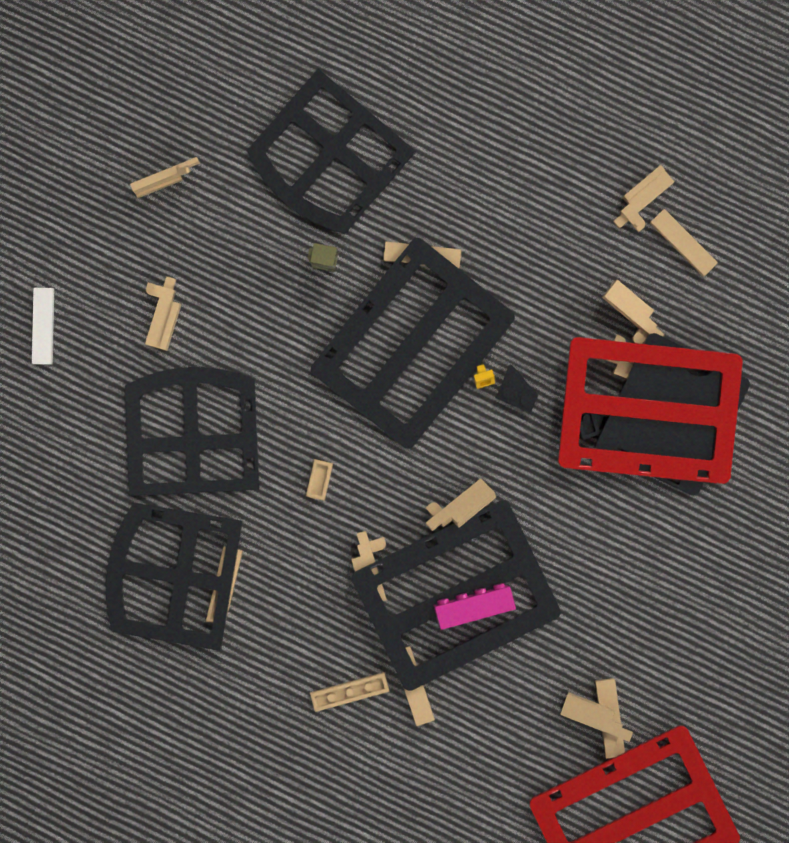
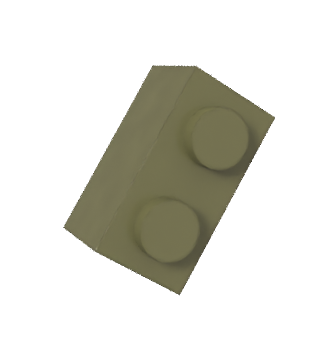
M314 243L313 248H309L308 259L312 268L335 272L338 258L337 247Z

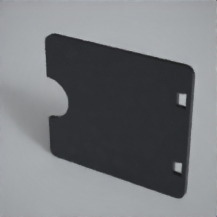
M657 333L649 334L643 343L685 348ZM634 363L618 397L716 407L719 403L721 373L712 371L705 376H695L689 373L686 368ZM742 375L738 410L750 386L749 380ZM609 415L596 441V448L614 451L620 448L626 452L711 460L713 458L716 428L709 425ZM640 464L639 471L650 472V465ZM698 470L697 476L707 477L708 471ZM654 477L689 495L698 494L704 483L700 481L679 480L677 484L668 478Z

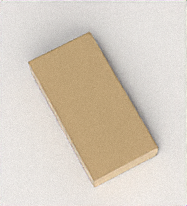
M314 459L306 497L325 501L333 463Z

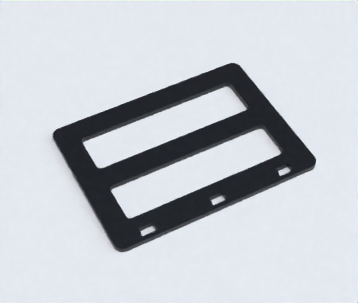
M414 238L312 364L311 372L401 446L409 449L416 444L477 368L476 366L481 363L514 322L515 315L509 308L423 239ZM407 255L411 261L404 268L399 264ZM420 265L427 266L447 283L446 289L365 389H360L338 371L339 366ZM461 299H468L488 315L490 321L410 421L406 424L402 423L380 405V400ZM370 301L374 307L367 314L362 310ZM333 347L337 353L329 360L325 356Z
M500 500L480 510L459 528L453 523L355 571L352 575V582L404 689L408 691L425 685L557 619L561 614L560 607L510 504L505 500ZM489 512L491 518L481 522L478 517ZM496 527L501 528L513 553L512 558L395 616L389 615L377 590L378 585ZM436 538L438 544L427 548L425 543ZM382 564L384 570L374 575L371 569ZM521 575L524 576L537 603L536 607L417 666L413 664L401 640V635L436 618L433 605L437 604L438 600L448 598L449 601L454 600L456 595L467 593V596L475 594V590L486 588L487 591L493 589V585L506 583Z

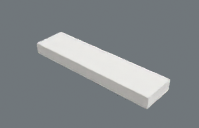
M34 288L32 364L52 365L54 288Z

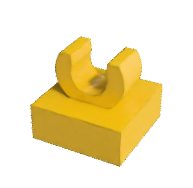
M484 364L476 366L478 374L474 375V382L477 389L495 384L492 370L486 371Z

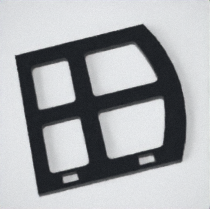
M317 69L247 152L263 181L288 207L314 224L345 235L416 153V150L320 69ZM320 89L326 90L353 113L351 119L335 136L330 134L303 110ZM290 123H296L324 147V150L293 186H289L284 181L266 154L267 150ZM363 125L371 128L396 150L393 157L379 172H375L347 148L348 142ZM334 159L341 161L367 184V187L343 215L326 211L303 198L305 192ZM395 160L399 165L391 172L388 167ZM357 204L361 209L353 216L350 211Z
M184 367L156 372L125 385L129 496L260 490L255 379L223 369ZM199 383L214 384L240 391L242 432L240 434H199L197 385ZM182 384L185 435L181 437L143 438L141 396L161 388ZM251 399V411H245L244 400ZM241 448L243 450L244 478L203 481L201 479L200 452L202 450ZM184 451L186 453L187 480L185 482L149 484L144 482V453ZM253 458L254 470H247V459Z
M133 503L117 531L107 566L106 605L111 631L221 651L243 521ZM153 511L164 512L163 519L152 517ZM144 519L177 524L183 527L178 563L175 569L127 560L126 557L132 540ZM211 520L222 522L221 529L210 527ZM200 529L224 532L228 535L221 576L197 573L192 570L197 536ZM125 574L173 583L174 587L166 626L126 618L123 599V576ZM190 586L213 589L218 592L211 633L186 630L182 626Z

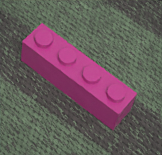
M500 583L493 585V589L487 591L486 588L475 590V594L467 596V593L456 595L454 600L449 601L448 598L438 600L437 604L433 606L439 628L442 630L515 610L516 607L510 586Z

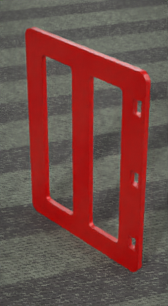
M582 337L573 338L569 347L558 453L559 465L570 469L720 484L727 483L731 478L743 364L742 357L732 353ZM594 358L720 372L721 384L718 406L712 407L587 394L584 391L587 360ZM583 413L714 426L716 432L713 458L711 460L580 447L581 416ZM581 458L591 459V466L580 465ZM640 464L650 465V472L639 471ZM698 470L708 471V477L697 476Z
M682 725L676 726L615 758H611L534 796L529 802L547 843H617L698 802H703L715 827V832L694 843H739L740 841L739 833L688 729ZM667 738L669 743L659 748L657 742ZM675 753L680 755L691 778L689 784L572 842L567 841L555 816L557 811ZM614 764L615 770L605 774L603 769ZM560 790L562 796L551 800L549 795Z

